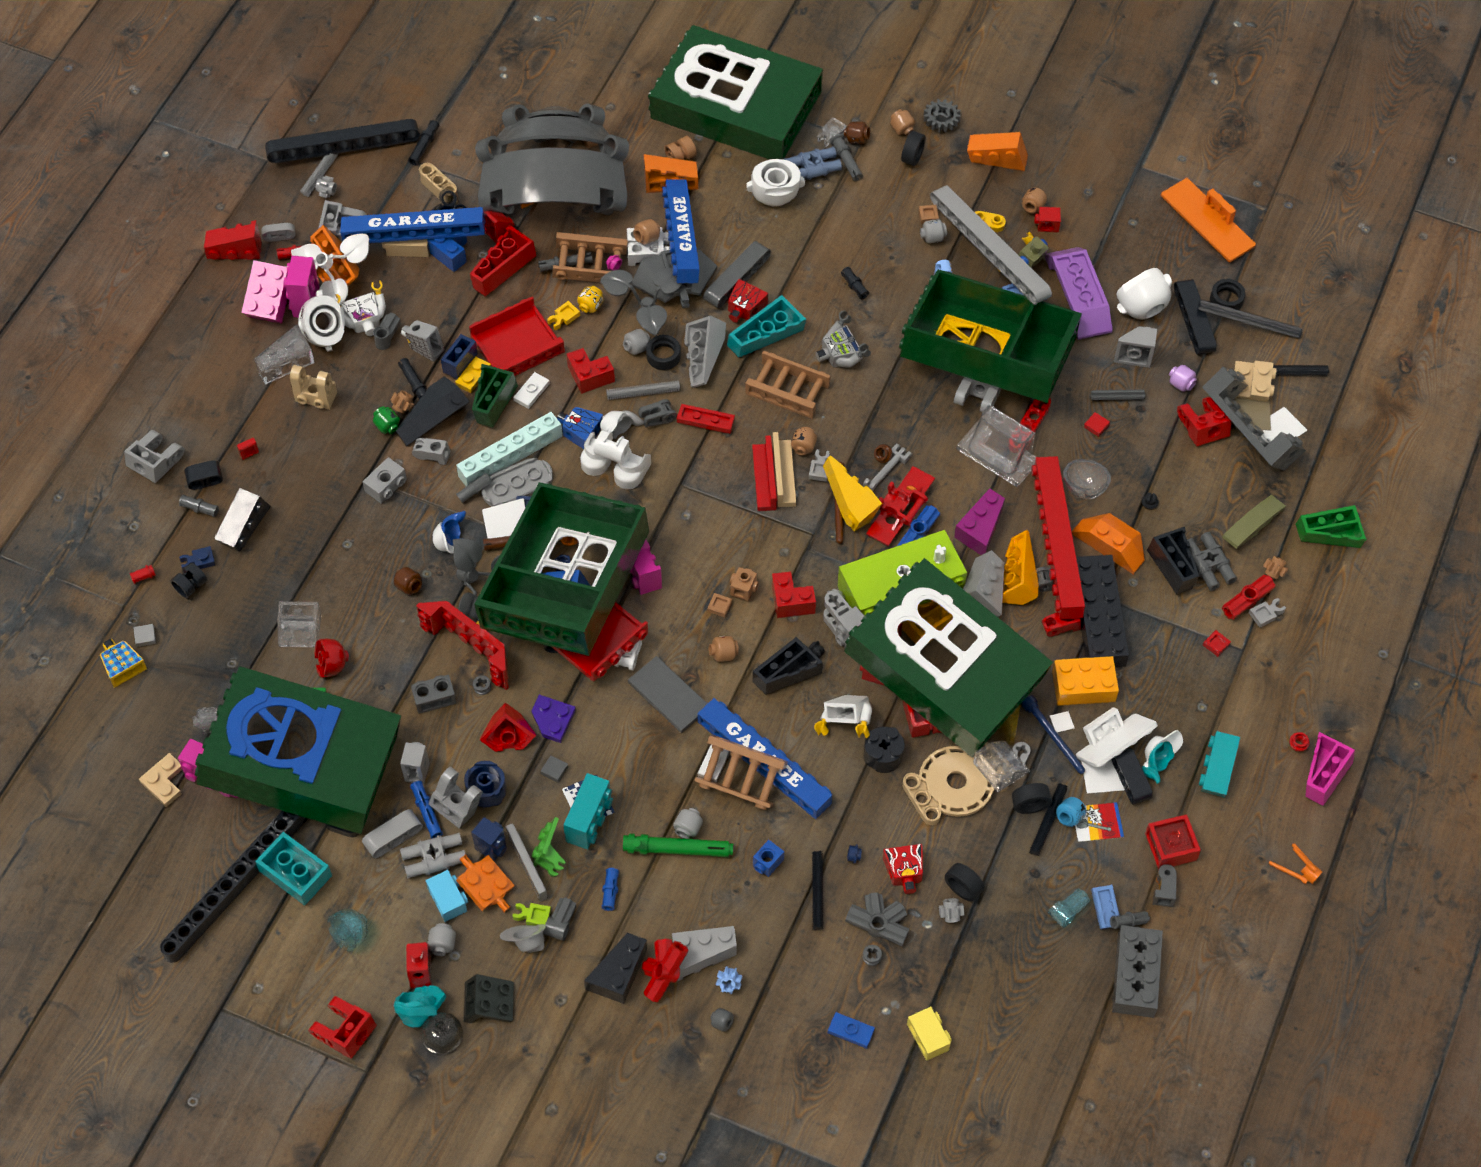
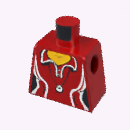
M922 844L884 849L883 861L893 886L903 885L905 894L915 893V883L922 882L923 876Z

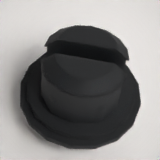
M1147 493L1142 499L1143 506L1148 509L1156 508L1159 504L1157 495Z
M815 641L809 646V649L818 658L824 654L825 650L820 646L819 641Z

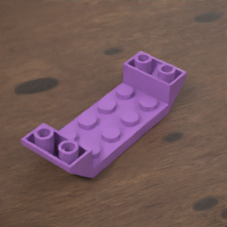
M1076 247L1047 253L1045 259L1049 269H1055L1070 309L1082 313L1076 336L1077 339L1112 333L1109 304L1087 250Z

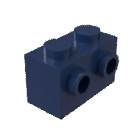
M460 334L441 359L443 373L458 379L475 356L478 355L476 341Z
M483 817L471 832L475 849L485 856L489 855L494 862L498 857H502L507 849L504 828L498 822H491Z

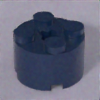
M479 761L465 773L464 783L466 792L473 785L482 791L478 804L479 807L487 808L501 804L507 787L504 772L497 764L491 761Z

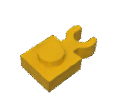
M567 301L555 310V315L547 319L548 324L556 322L554 324V330L556 331L560 329L563 322L568 325L578 318L580 311Z

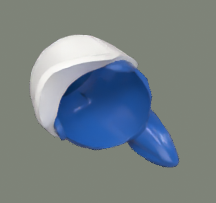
M466 511L449 515L434 529L433 543L438 550L448 551L450 554L454 553L453 540L460 538L458 523L463 521Z

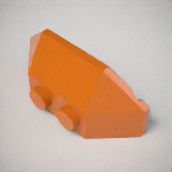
M322 225L310 236L311 244L320 247L321 251L327 255H344L340 250L342 242L326 226ZM347 257L344 259L333 258V265L329 268V271L333 275L334 280L342 278L349 286L358 277L359 267L356 263L349 262ZM318 266L317 274L323 283L331 281L324 269Z
M1110 513L1082 519L1072 530V535L1101 554L1112 555L1113 562L1132 574L1145 561L1141 533Z

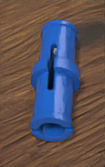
M616 868L606 869L605 885L602 886L604 894L601 908L606 911H613L615 909V898L619 890L617 887L619 870Z

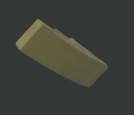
M1270 495L1237 521L1222 538L1237 549L1257 536L1258 532L1270 524L1275 516L1283 512L1286 506L1273 495Z

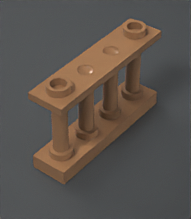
M557 232L556 248H561L559 266L553 265L552 278L600 283V279L608 272H611L602 270L603 253L619 255L621 259V255L627 254L628 239ZM568 249L578 250L577 268L566 267ZM586 251L596 252L594 269L584 268Z
M763 351L762 364L764 366L756 380L748 378L745 394L813 419L816 409V403L813 401L821 386L825 388L830 387V375L779 357L774 353ZM771 367L781 371L773 386L763 383ZM787 374L798 377L790 392L780 390ZM804 380L814 383L806 399L796 396Z
M710 735L707 743L712 745L713 751L704 778L700 776L695 778V782L699 783V787L708 790L711 787L754 802L756 803L755 807L766 810L767 807H773L774 803L767 800L776 773L780 769H786L788 761L730 740ZM725 749L731 751L730 755L732 757L722 784L711 781L720 752H723ZM745 756L750 758L749 762L751 763L742 789L739 791L731 788L730 785L739 758ZM762 762L768 764L769 771L759 798L750 795L749 791L757 767Z

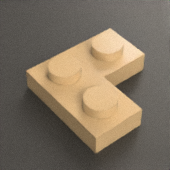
M169 753L140 777L139 781L167 807L181 795V791L170 780L183 769L180 762Z

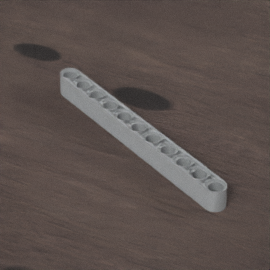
M946 185L930 193L932 203L1033 304L1040 303L1052 296L1049 285L949 186Z

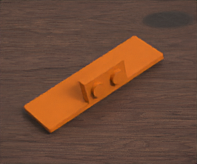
M1185 178L1161 193V197L1228 262L1234 261L1256 246V243L1233 222L1236 213L1234 207L1213 188L1207 191V195H1205L1188 178Z

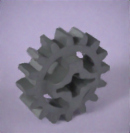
M937 99V103L931 101V105H926V109H924L923 116L924 122H927L926 126H932L931 130L936 128L938 132L941 130L947 132L948 128L953 130L954 126H958L961 118V111L958 109V105L953 106V101L947 103L946 99L943 102Z

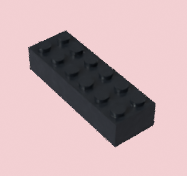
M1113 556L1076 557L1085 604L1083 618H1080L1085 658L1113 656L1115 667H1126L1129 652Z

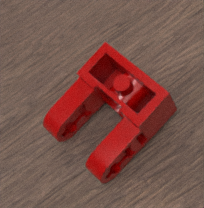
M1210 396L1202 399L1203 409L1206 414L1197 416L1188 403L1177 407L1179 419L1188 430V435L1196 446L1230 436L1231 420Z
M334 996L329 1002L328 1007L335 1014L344 1018L345 1021L334 1031L315 1021L308 1031L319 1041L352 1059L377 1025L370 1013Z

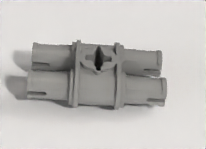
M459 832L444 837L437 835V837L425 841L419 840L418 844L400 848L403 861L419 856L424 858L422 862L404 866L407 878L422 874L430 876L431 873L448 870L451 866L462 864L460 858L465 855L464 850L448 855L444 853L445 849L462 845ZM432 851H433L434 854L436 855V856H435V859H433V857L431 856V855H432Z

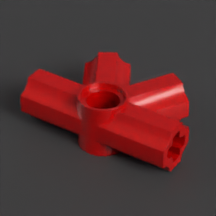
M666 938L654 942L655 958L648 957L646 961H643L641 968L645 975L652 977L643 993L645 997L653 1002L661 1000L670 982L674 983L678 980L680 965L689 952L687 946L681 942H672L671 939Z

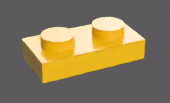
M475 356L455 381L456 385L472 393L478 386L481 364L489 366L491 364Z

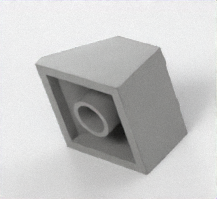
M1139 326L1120 337L1114 363L1150 368L1155 349L1157 329Z

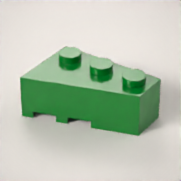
M1355 505L1301 515L1295 524L1300 540L1303 542L1361 548L1366 541Z

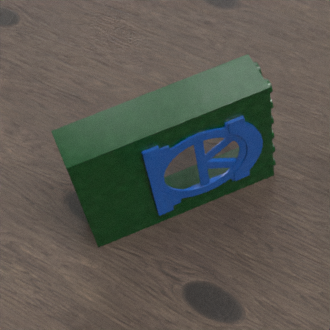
M239 666L237 673L233 672L230 684L232 685L230 689L226 688L223 696L224 704H220L217 709L216 716L218 718L211 723L209 732H211L210 737H206L203 742L202 749L204 751L197 756L195 762L197 767L194 776H197V785L362 834L398 736L401 715ZM273 706L286 707L287 710L282 723L272 716L266 708ZM295 710L304 713L312 721L316 729L317 737L314 746L309 752L298 758L276 759ZM258 713L276 732L249 736L247 734V726L250 719ZM274 740L268 756L259 752L252 745L254 742Z

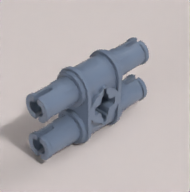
M834 147L822 150L816 148L813 151L800 152L794 157L784 158V160L794 163L797 167H803L799 171L801 176L807 180L826 176L827 173L842 170L840 159L830 162L823 161L836 158Z

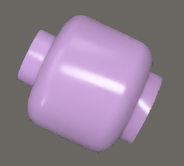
M1186 365L1175 366L1169 373V376H1171L1170 384L1181 392L1190 391L1197 383L1196 373Z

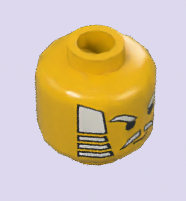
M595 286L585 287L577 298L579 309L585 313L596 312L604 301L602 291Z

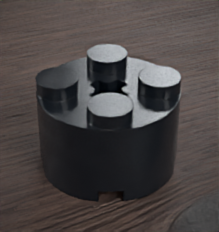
M878 727L869 731L870 735L865 739L864 744L865 763L879 773H889L897 769L903 760L905 747L904 739L899 731L894 727Z

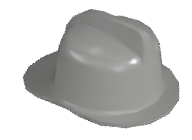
M546 925L511 927L500 934V939L514 941L522 952L541 951L544 949L543 931Z

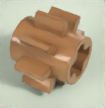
M402 390L398 394L394 392L391 398L392 408L400 413H405L407 410L411 411L414 406L413 396Z
M1274 556L1272 559L1267 558L1263 567L1267 568L1265 573L1275 579H1278L1279 576H1285L1288 568L1285 567L1287 562L1277 556Z

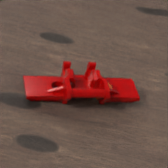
M912 466L898 488L894 486L893 482H890L887 486L888 494L884 499L882 497L879 498L882 503L879 508L881 512L866 535L889 547L901 528L905 525L910 526L923 504L927 503L928 497L925 493L934 482L935 477ZM910 502H914V505L912 506L908 514L904 515L903 512L906 510ZM888 517H894L896 519V522L894 524H889L886 522V519Z

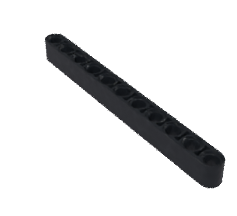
M281 811L161 942L160 950L165 960L170 963L179 961L256 877L259 870L255 862L256 860L251 859L264 853L270 846L265 845L268 841L274 842L282 832L292 837L308 818ZM287 826L284 830H279L280 827ZM246 871L243 875H238L239 872ZM227 886H232L230 890L224 891V888ZM218 901L216 905L209 906L212 902ZM198 917H204L201 921H196ZM190 932L188 936L181 937L183 933ZM170 948H175L173 952L167 953Z

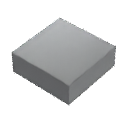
M153 624L134 627L136 647L156 644Z

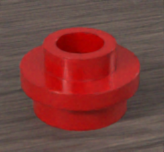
M1297 732L1290 737L1289 744L1293 750L1302 752L1309 747L1310 741L1305 733Z

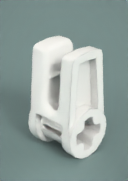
M639 640L629 653H625L614 666L628 667L629 670L633 671L642 646V640Z

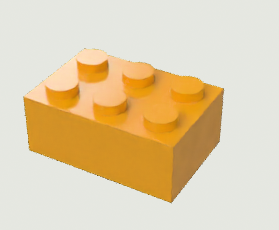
M1113 656L1054 660L1052 675L1057 706L1116 702L1119 689Z

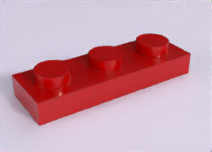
M681 404L677 416V423L728 434L731 433L735 420V415L685 404Z

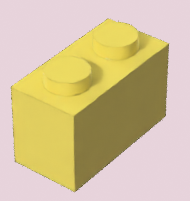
M931 1007L909 1016L907 1025L926 1061L949 1051L950 1042H952L948 1031H944L941 1026L942 1021L937 1012L934 1013Z

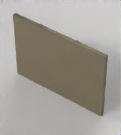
M1270 397L1268 402L1235 398V401L1241 406L1240 410L1242 413L1246 412L1252 418L1251 423L1254 426L1257 425L1262 430L1271 431Z

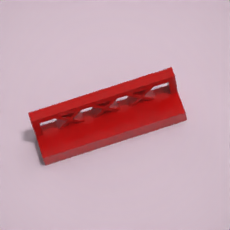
M771 435L765 436V444L752 445L757 511L776 510L777 498Z

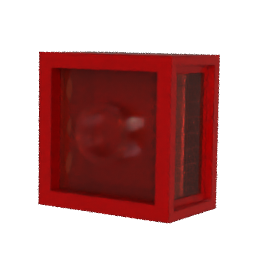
M1187 814L1148 823L1145 835L1158 870L1162 865L1166 864L1176 866L1197 861L1201 850Z

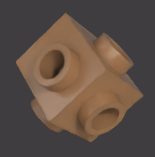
M739 567L736 574L733 573L730 579V595L749 601L752 592H756L759 585L757 573L751 569Z

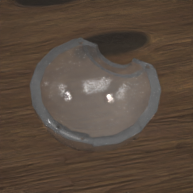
M1078 459L1067 463L1063 470V482L1072 495L1089 500L1100 496L1106 491L1111 483V475L1108 469L1098 462Z

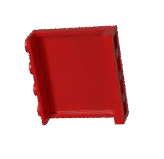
M533 296L469 326L470 337L476 341L477 347L486 361L492 367L513 372L514 376L565 352L563 339L561 337L557 338L534 305Z
M615 602L589 656L556 647L552 648L594 682L597 678L603 677L608 668L616 665L625 653H629L639 640L641 641L647 636L648 622L645 621L642 624Z

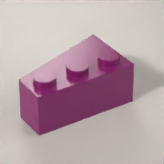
M989 488L956 525L954 538L978 554H985L1002 514L1005 498Z

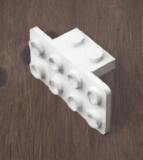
M1113 707L1083 727L1089 745L1076 753V757L1095 767L1104 766L1107 761L1120 755L1127 747L1136 744L1140 738L1150 734L1158 725L1156 721L1138 714H1133L1122 721L1118 709Z

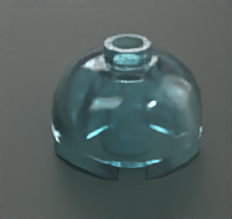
M350 908L342 909L333 913L327 919V923L331 921V927L328 929L333 940L339 947L342 948L344 945L348 948L346 950L348 952L359 947L367 937V919L358 911Z

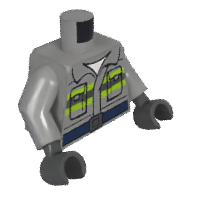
M845 310L839 313L840 321H836L822 339V350L816 351L817 360L820 362L828 359L832 367L851 368L862 360V356L869 357L871 355V351L868 350L869 346L865 343L859 346L847 325H843L844 323H850L852 320L850 315L844 319L847 315Z

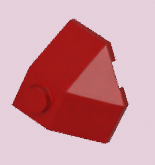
M484 211L485 234L497 244V239L506 233V228L509 225L514 228V222L503 213Z
M505 702L492 716L480 737V741L495 752L511 748L521 750L532 741L536 733L521 713Z

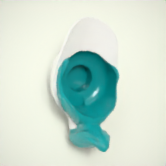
M1178 730L1173 731L1166 737L1154 736L1146 746V762H1144L1142 770L1145 776L1155 780L1157 784L1160 783L1158 772L1166 769L1169 761L1174 758L1175 753L1182 746L1183 737Z

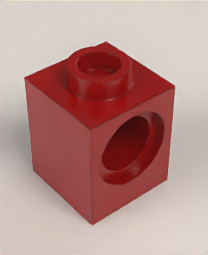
M1039 207L1038 214H1035L1034 224L1038 225V232H1059L1061 222L1060 207Z

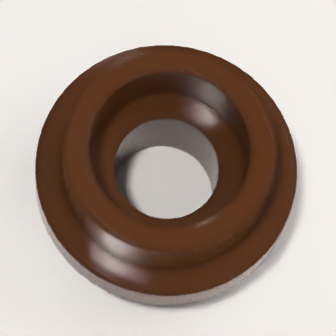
M881 444L875 449L874 456L877 461L886 463L892 457V450L890 446Z

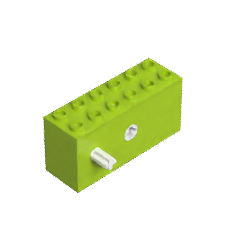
M942 530L839 566L838 588L843 592L842 595L845 596V601L851 608L856 606L865 616L868 612L871 614L874 611L873 608L880 599L882 601L885 600V595L892 587L896 588L899 585L898 581L904 574L908 575L911 572L910 568L915 562L920 563L924 558L962 589L966 583L967 571L946 531ZM923 600L919 604H926L931 602V600Z

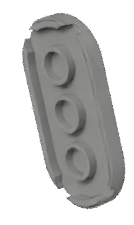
M537 458L526 459L489 476L492 482L481 490L482 497L488 505L493 507L515 501L517 496H532L539 482L551 484L553 479L552 468L544 460H537Z

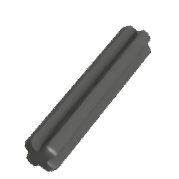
M1092 390L1090 397L1091 400L1145 399V390Z

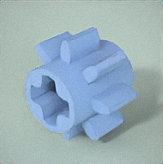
M726 966L724 972L718 971L716 985H720L721 992L725 991L732 994L735 988L740 989L742 975H738L737 968L733 969Z

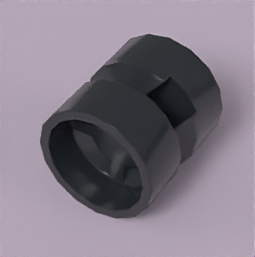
M190 562L182 569V574L178 573L170 582L182 597L188 599L195 592V588H200L207 582V577L198 566Z

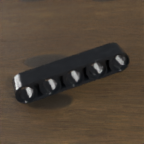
M1190 279L1174 282L1175 296L1195 353L1199 355L1216 352V341L1206 312L1198 310L1201 298L1195 281Z

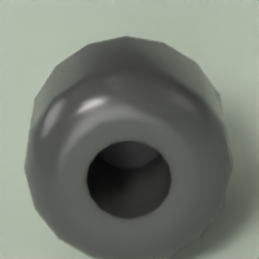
M718 1008L711 1014V1025L720 1031L726 1032L732 1026L734 1016L731 1012Z

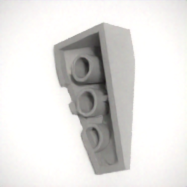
M713 316L686 324L684 342L685 346H688V353L686 355L687 359L690 360L689 376L691 387L693 388L707 384L725 340L726 322Z

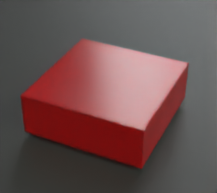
M1095 412L1086 421L1084 428L1099 437L1110 425V421Z
M254 437L237 445L242 460L259 453Z
M1215 630L1203 642V646L1218 657L1230 645L1231 641Z

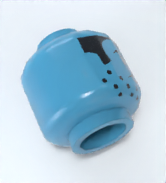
M1069 797L1057 807L1056 815L1063 825L1073 827L1086 816V807L1080 799Z

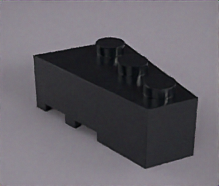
M1185 526L1153 537L1147 549L1176 595L1191 590L1199 577L1194 557L1190 553V543L1186 539Z
M795 637L753 670V683L767 695L822 674L823 662L803 642Z

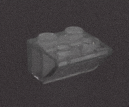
M279 601L277 617L279 647H315L316 641L319 640L322 614L318 602Z
M1006 741L990 742L975 752L973 764L997 792H1000L1030 772L1029 768Z

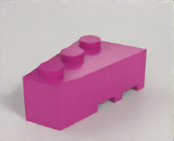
M1319 732L1307 780L1305 797L1324 806L1353 764L1355 750Z

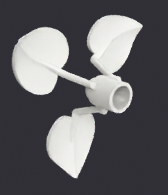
M355 234L343 240L340 250L344 255H327L315 244H306L292 249L291 254L292 256L314 258L316 271L318 266L321 267L331 279V281H325L319 290H322L323 295L333 297L336 301L338 300L335 294H338L341 298L339 302L341 306V303L345 302L347 298L348 285L342 278L334 280L329 268L333 265V258L344 259L347 257L351 263L362 262L369 252V236L366 234Z

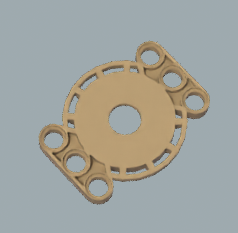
M988 742L983 746L986 748V752L982 754L977 752L973 758L967 755L959 746L938 749L923 762L919 775L908 773L904 776L903 789L926 824L933 826L939 823L941 813L955 817L976 813L990 801L994 789L1000 792L1008 789L1010 776ZM945 752V754L935 758V756ZM931 761L928 770H926L925 766ZM989 761L994 762L996 768L988 769L985 764ZM951 774L964 776L966 779L965 786L960 789L950 787L947 783L948 776ZM1002 777L1007 783L1005 785H998L995 780ZM914 779L917 785L910 787L906 784V781ZM985 794H988V797L982 801ZM918 795H924L927 798V801L925 803H919L916 800V797ZM934 811L937 814V818L929 819L926 813Z

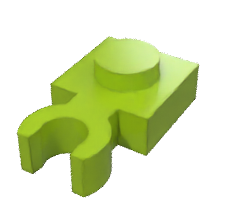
M517 903L515 908L521 910L522 913L513 914V919L516 921L526 919V925H545L550 917L551 907L531 903L530 907L526 908L523 904Z

